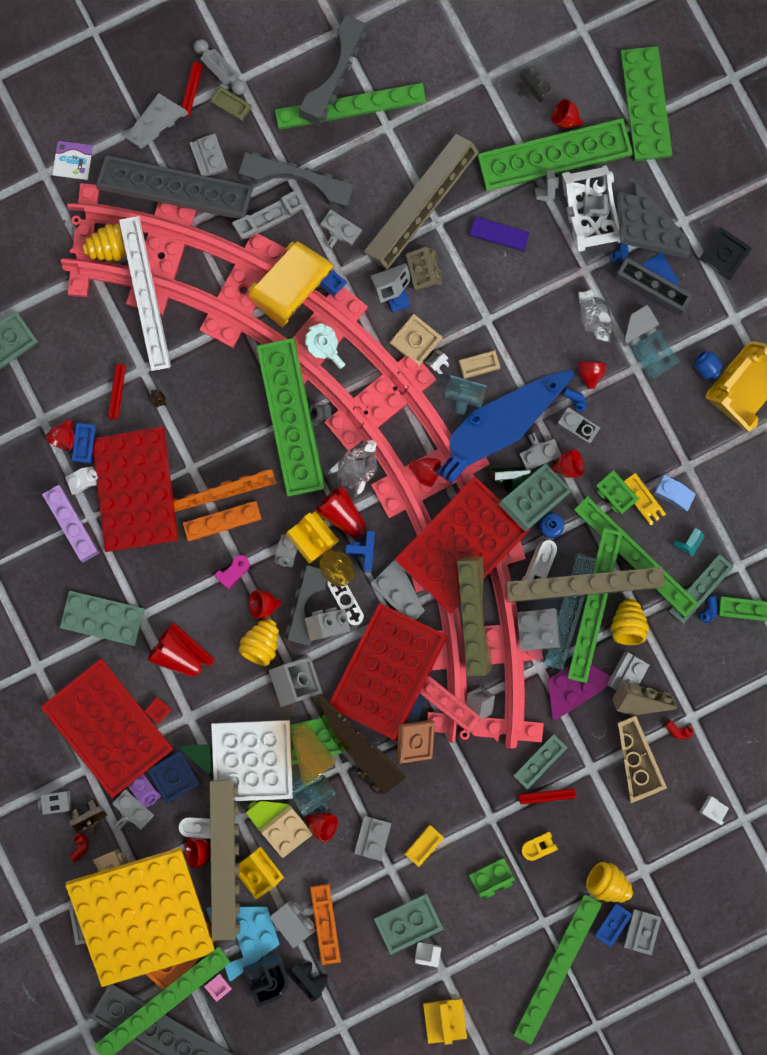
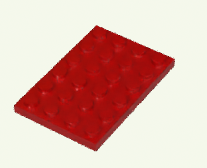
M161 426L94 438L93 455L95 471L98 476L96 481L105 552L178 541L165 427Z
M475 476L395 559L450 614L461 604L457 561L466 556H482L485 578L531 530L529 529L525 532L500 507L499 503L501 500Z
M379 603L329 703L339 713L397 741L399 724H405L448 636Z
M102 658L41 706L45 714L112 798L174 749Z

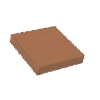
M427 720L399 724L396 762L402 764L432 759L434 721Z

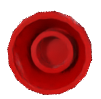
M563 99L556 105L551 117L552 123L561 128L581 126L583 122L578 107L568 99Z
M578 362V374L585 382L587 389H595L598 382L603 378L606 372V362Z
M66 419L64 422L53 426L46 434L45 440L57 448L71 451L75 441L73 422Z
M576 449L563 453L557 463L552 466V470L566 478L582 477L584 474V462L581 454Z
M423 458L418 461H411L409 469L412 470L416 479L421 484L432 487L437 480V471L441 467V461L436 458Z
M255 590L250 594L249 610L255 619L269 617L275 609L281 606V601L267 591Z
M318 812L313 815L309 814L306 817L309 830L317 840L326 842L335 834L338 827V818L334 814Z
M190 838L186 841L185 857L191 867H200L211 859V844L203 838Z

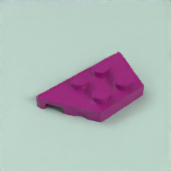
M570 664L547 679L552 720L556 721L608 687L607 683L611 676L591 665L587 683L568 679Z

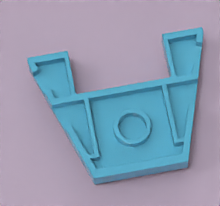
M212 906L206 907L212 925ZM268 906L240 907V914L237 915V922H240V934H237V939L243 957L231 961L225 967L229 981L234 980L243 973V967L256 963L262 956H265L280 945L274 924L269 918L271 915Z

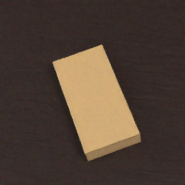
M495 350L459 360L464 379L500 369Z

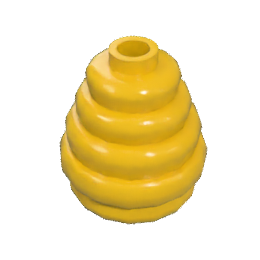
M107 224L105 228H99L98 232H94L91 237L86 238V244H82L85 256L89 255L91 259L98 258V260L105 259L106 261L114 259V261H120L122 257H127L120 224Z
M627 598L619 604L610 630L615 642L622 645H638L646 641L649 625L641 605L635 599Z
M270 619L259 621L258 625L253 626L252 630H249L241 638L238 648L239 653L253 663L261 666L269 665L270 661L275 658V651L278 648L277 634L279 630L276 627L277 624Z
M599 862L590 871L586 881V888L594 898L605 902L619 903L631 899L633 895L632 884L616 865Z

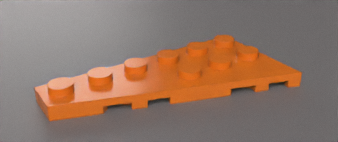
M272 469L264 470L252 476L240 477L239 480L234 482L231 480L222 482L219 487L206 489L198 494L192 493L180 500L175 498L173 499L175 512L277 484Z

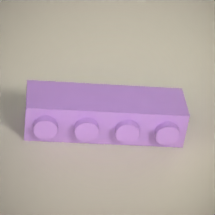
M57 485L42 494L80 561L84 563L99 554L98 548L64 489Z

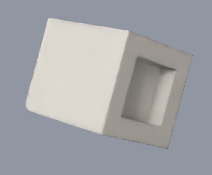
M708 796L699 813L722 825L724 823L722 820L729 808L714 797Z
M418 942L414 962L416 964L438 967L441 946Z

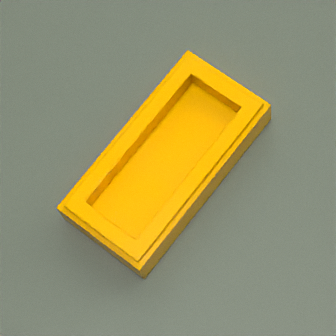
M429 824L404 855L420 867L444 837Z

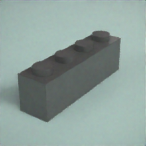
M629 258L625 259L615 277L618 281L679 316L684 312L693 296Z

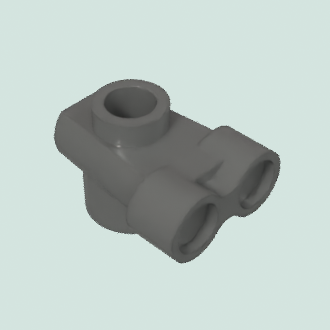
M308 404L313 426H317L319 422L332 417L330 405Z

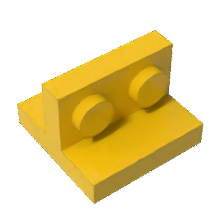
M316 512L308 513L296 526L286 533L287 537L309 564L339 542V539Z
M261 847L239 863L240 873L237 876L255 899H258L274 888L284 878Z
M462 998L423 1003L428 1044L444 1042L447 1045L453 1044V1040L467 1039Z

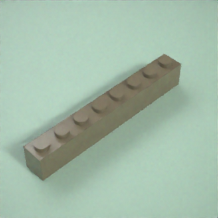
M455 134L448 142V145L437 156L434 163L364 251L373 262L387 270L479 153L471 141Z
M663 567L505 583L507 603L665 587Z
M235 779L210 781L212 940H236L237 934H240V922H237V915L240 914V903H236V895H240V883H236V875L240 873L239 863H236V855H239V843L235 842V835H239V824H235V816H239V805L235 804V796H238V784H235Z

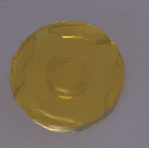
M330 550L321 557L320 569L322 574L332 584L346 586L355 577V571L353 572L354 565L344 553L340 551L332 552L333 550Z

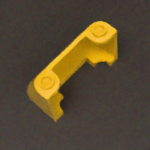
M292 241L285 249L287 251L285 255L258 284L255 282L248 289L250 292L248 299L281 328L284 327L291 315L296 312V309L316 289L321 281L334 269V265L329 260L299 241L296 243Z
M756 341L748 343L706 393V399L747 432L755 429L758 425L759 419L755 414L767 400V344Z

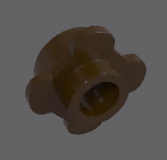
M151 390L149 399L155 407L167 405L165 402L166 397L160 390Z

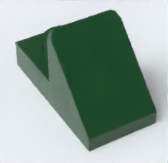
M524 467L491 468L487 470V476L494 479V482H505V491L509 493L521 485L530 475V470Z

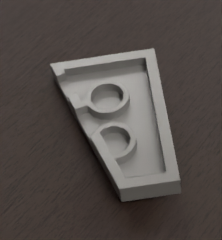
M158 93L125 138L136 147L142 149L157 138L162 130L173 126L175 120L181 116H186L188 112Z
M395 560L371 583L398 612L414 620H417L425 612L405 570Z

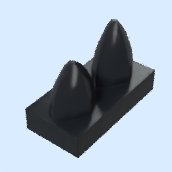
M301 962L291 967L286 973L309 1000L313 1002L322 995V991L327 984L328 975H317L309 979L312 972V962Z

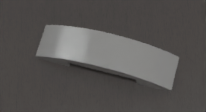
M295 190L281 197L280 201L250 216L248 214L245 218L242 217L232 222V225L241 240L285 221L307 205L298 190Z

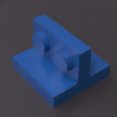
M367 531L366 546H362L360 542H351L350 545H346V556L365 557L364 573H372L375 532Z

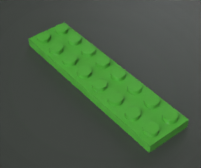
M622 118L477 154L486 192L545 178L546 170H554L555 175L630 157L633 153L624 119Z
M295 338L258 345L257 351L287 497L326 489Z

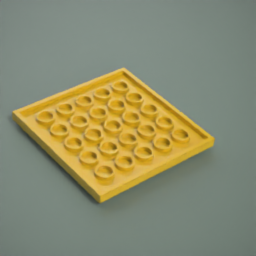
M181 847L66 882L68 894L102 987L200 958L215 951Z

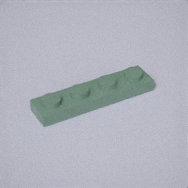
M719 554L687 590L699 604L686 617L674 607L668 612L681 624H684L734 566Z

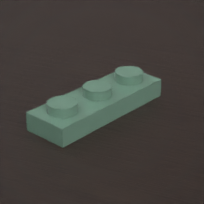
M553 734L513 776L528 790L568 747Z

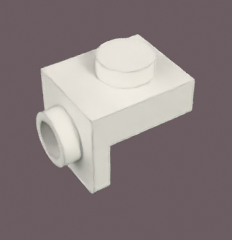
M86 467L75 471L65 478L73 495L91 486H97L96 480L98 476L93 467Z

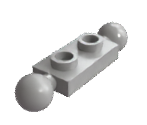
M199 39L194 43V51L202 55L200 59L225 85L231 84L232 91L237 95H241L246 91V83L238 79L240 75L215 49L209 50L208 43L203 39Z

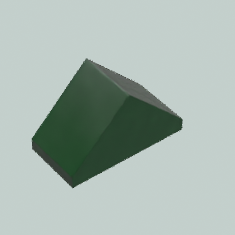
M212 744L185 745L180 748L208 775L213 772Z

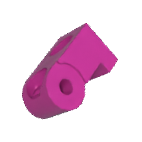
M237 556L224 573L219 570L214 576L229 590L248 571L250 567L249 560L245 556Z

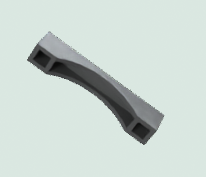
M345 15L338 29L337 39L340 46L338 65L331 77L323 85L306 94L299 109L300 118L320 126L322 120L326 121L329 114L328 107L330 104H334L337 98L335 93L337 89L342 88L345 81L343 78L345 73H349L351 70V60L353 57H357L360 50L358 46L361 41L364 42L368 33L366 31V23Z
M245 152L239 171L240 179L256 184L272 179L298 180L317 190L330 206L347 211L354 192V185L349 180L333 179L332 175L323 173V175L316 174L312 169L305 168L303 170L297 168V165L293 163L283 164L276 158L269 157L266 159L256 152Z

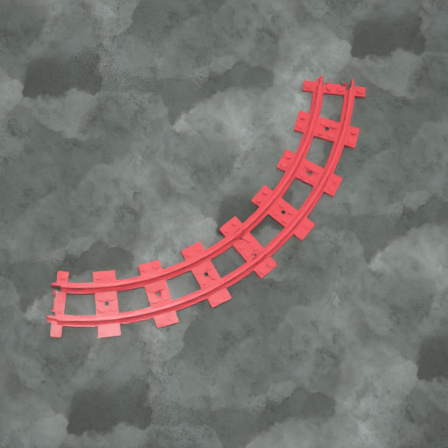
M80 183L78 203L67 204L69 210L84 211L86 214V220L81 219L77 215L71 219L73 225L79 227L75 229L73 248L69 252L75 254L77 258L61 259L63 270L70 272L69 296L88 298L89 280L108 282L131 287L126 305L138 308L129 266L92 260L89 255L85 256L82 244H86V238L91 237L92 233L95 232L96 224L115 225L120 224L119 220L139 216L142 231L148 234L145 245L161 316L164 314L168 299H171L207 314L200 331L231 348L235 347L242 333L261 345L287 340L279 332L252 316L257 306L248 299L250 294L248 289L253 283L256 282L258 284L287 252L285 247L257 234L250 237L244 248L224 238L192 227L196 210L158 202L155 214L152 215L135 210L98 204L100 190L96 189V185ZM185 245L235 265L218 297L175 280ZM161 252L165 254L163 259L158 258V254ZM242 287L247 288V292L245 294L240 292V289ZM345 287L335 297L329 294L327 298L317 290H314L302 303L313 314L293 337L296 341L304 384L309 381L338 410L324 423L348 452L361 441L374 440L377 443L376 449L372 454L387 476L371 484L388 518L390 519L406 510L418 536L432 521L423 501L455 483L459 491H461L474 477V473L489 466L490 463L485 457L467 466L452 484L449 480L446 481L440 476L437 477L432 487L421 484L416 479L412 470L409 469V465L403 466L399 457L378 428L408 405L437 448V450L418 460L436 458L441 461L442 466L451 456V433L423 394V391L437 379L424 363L417 366V360L419 361L420 359L413 350L409 353L413 357L407 358L405 356L397 362L374 337L359 325L357 321L368 309V306ZM322 323L332 328L337 337L338 344L343 338L347 339L382 375L353 398L320 366L325 359L315 358L311 353H308L305 346V335L309 332V327ZM521 541L489 573L500 625L484 627L491 651V663H504V719L484 718L471 731L474 736L494 738L495 741H499V736L505 734V748H516L518 740L542 743L543 723L524 721L525 687L523 662L542 660V650L520 651L516 602L507 603L505 583L511 582L508 565L526 559ZM411 577L416 593L425 590ZM437 601L442 624V631L439 632L447 635L448 638L432 670L446 669L447 690L466 705L467 666L464 632L461 626L459 609L457 607L450 614ZM428 712L427 720L435 722L434 732L448 733V741L455 743L456 726L459 724L444 713ZM465 729L460 732L461 739L466 740L469 738V732Z

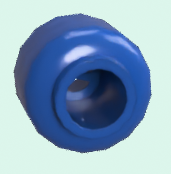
M704 351L695 358L694 368L703 379L711 378L713 380L721 374L720 370L723 364L715 353Z
M548 513L539 521V531L546 538H556L564 530V521L556 513Z

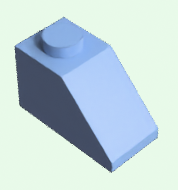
M665 475L661 477L653 495L685 511L689 510L696 495L682 483Z

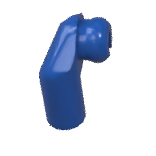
M619 243V249L610 255V260L614 264L621 263L629 255L628 245Z
M566 388L564 397L573 400L576 411L583 412L587 408L584 395Z
M716 596L707 597L708 608L700 615V619L704 623H710L718 615Z

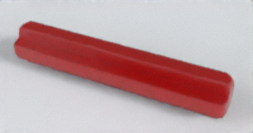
M198 62L192 63L181 105L188 112L185 117H189L191 114L203 68L202 64Z
M124 364L115 365L108 418L112 420H117L119 416L126 372Z
M175 623L170 625L169 629L205 665L210 667L215 662V659Z
M574 788L524 793L519 794L518 797L519 803L522 805L575 799L576 791Z

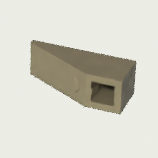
M622 682L612 698L617 711L633 716L675 710L677 708L671 694L655 691L652 688L641 687L635 683Z

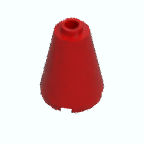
M340 485L339 489L336 488L321 501L323 503L321 507L317 505L314 509L318 515L352 538L355 536L359 538L366 531V523L343 485Z
M168 628L159 638L157 645L153 647L147 660L150 663L191 678L194 675L198 676L203 669V666H201L202 661Z

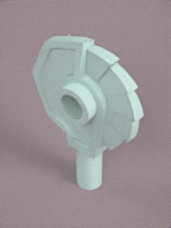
M322 323L309 327V332L305 335V346L308 353H311L315 358L331 359L339 369L343 368L345 363L337 355L338 340L334 330Z

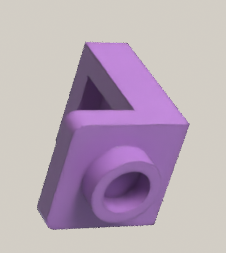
M144 773L128 785L137 800L146 808L153 805L161 797Z

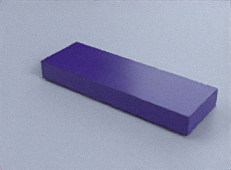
M475 217L470 236L524 252L530 232Z

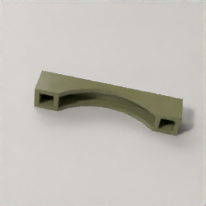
M466 556L462 557L457 563L467 676H486L492 670V663L483 619V557Z

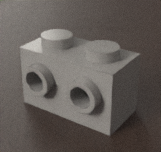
M334 607L325 610L326 613H323V610L312 612L311 617L305 618L310 641L351 632L345 609L337 611V608Z
M290 900L269 917L292 948H295L316 931L313 922L305 917L301 906L293 900Z

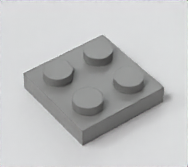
M557 609L517 612L520 651L560 648Z

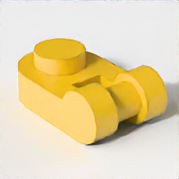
M546 832L525 842L521 849L524 858L533 861L558 850L556 844H553L551 839V832ZM544 841L546 848L542 850L539 843Z

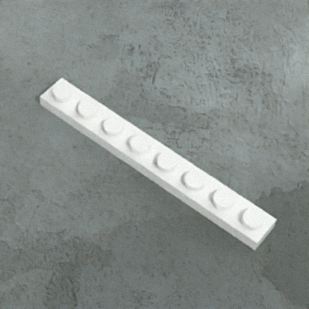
M140 217L121 219L119 221L151 371L170 368L171 363Z

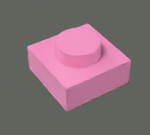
M220 973L204 986L216 1002L232 989Z

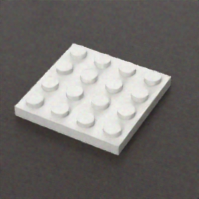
M290 720L211 724L214 780L235 779V784H238V796H235V801L293 799Z

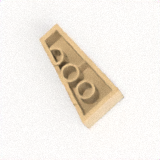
M634 715L619 721L618 727L631 803L667 789L637 716Z

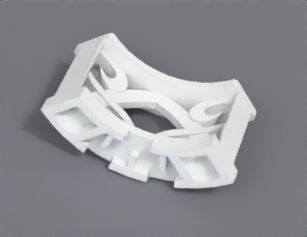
M607 165L602 166L603 168L572 174L569 172L562 173L564 196H566L568 207H566L569 223H572V235L578 252L585 251V247L615 241L620 243L619 221L611 184L614 183L612 171L609 172ZM603 177L602 187L597 185L598 180L594 182L592 188L589 187L590 178ZM586 179L585 185L580 183H574V181ZM605 191L608 197V213L599 217L596 223H594L590 217L578 214V210L583 207V201L578 202L576 196L582 197V192L585 193L584 197L589 195L601 196V193ZM608 214H610L611 220L606 219ZM587 220L589 224L587 223V226H582L581 221ZM609 225L614 230L611 233L601 234L598 229L601 228L602 231L608 232L606 226Z

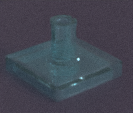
M451 375L444 397L457 400L455 412L465 414L468 404L477 407L482 406L487 385Z
M322 770L293 788V800L303 816H306L315 809L318 812H324L321 805L325 810H328L329 804L326 801L337 795Z

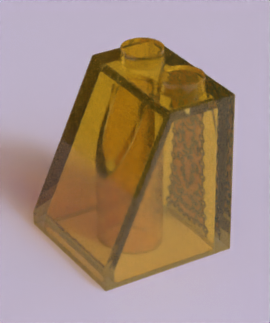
M302 724L294 730L295 735L292 739L302 783L306 787L337 763V760L311 726L308 724L305 727Z

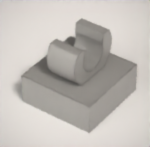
M437 349L423 362L427 368L439 374H442V371L439 369L442 364L449 367V363L446 361L448 357Z

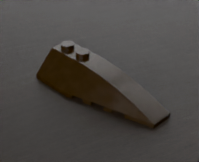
M321 694L313 697L319 714L331 737L343 755L357 770L356 774L362 780L366 779L371 784L369 787L374 793L386 794L406 778L376 745L372 746L366 742V736L362 732L359 733L352 729V723L343 716L340 718L338 716L339 711Z

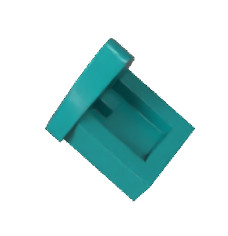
M695 528L686 544L675 540L673 546L693 557L704 539L702 531Z

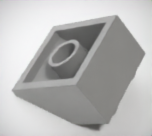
M311 657L269 670L281 707L323 694Z

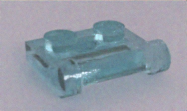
M662 330L655 332L632 347L633 352L651 380L681 362L664 339ZM657 340L670 362L664 363L652 344L653 341Z

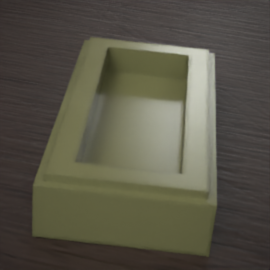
M219 86L210 100L212 105L240 122H243L252 108L251 104Z

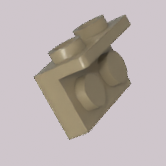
M423 247L406 254L415 290L418 291L433 285H442V273L436 262L438 257L432 248Z

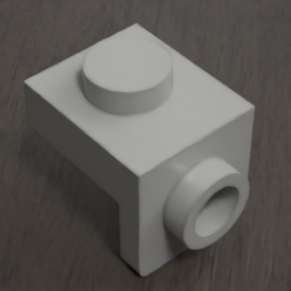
M546 170V187L535 188L537 200L548 201L555 199V189L559 188V178L555 177L554 170Z
M281 535L274 562L281 566L293 567L298 549L287 535Z

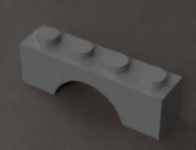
M308 565L306 570L302 569L300 580L303 583L301 588H297L295 599H298L297 606L292 607L290 617L293 618L292 625L287 626L285 634L288 637V641L311 647L312 641H310L305 622V605L312 595L325 591L330 571Z

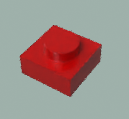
M157 697L144 712L160 724L172 709Z

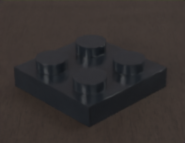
M720 227L699 260L731 280L752 248Z

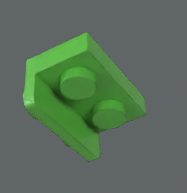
M614 470L596 485L599 488L597 490L599 495L603 499L606 497L611 502L610 507L616 513L620 512L623 514L640 499Z
M504 858L469 875L479 896H484L485 899L494 895V890L500 887L504 890L512 886V881L515 880Z

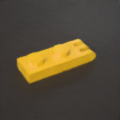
M636 473L624 481L640 498L634 503V506L650 526L654 524L650 516L655 521L660 519L656 514L657 511L662 517L666 515Z

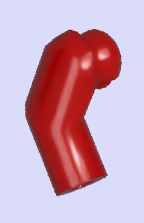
M672 720L665 725V728L677 740L690 739L694 734L692 727H677Z
M77 833L74 836L76 849L69 855L70 859L75 863L88 851V839L85 834Z

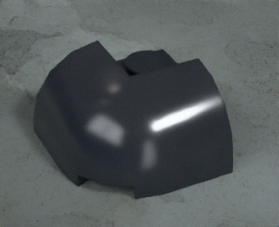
M278 955L262 956L261 961L243 967L258 1008L283 997L282 995L287 990L289 981L282 960Z

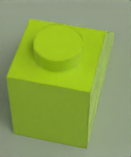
M255 800L247 806L249 810L246 814L259 830L291 805L289 803L261 800L258 803Z

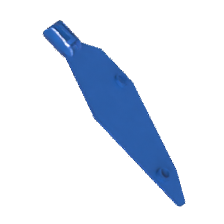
M567 370L546 375L474 410L451 435V456L439 468L437 475L443 477L446 481L449 480L452 484L467 466L519 441L573 379L574 372Z

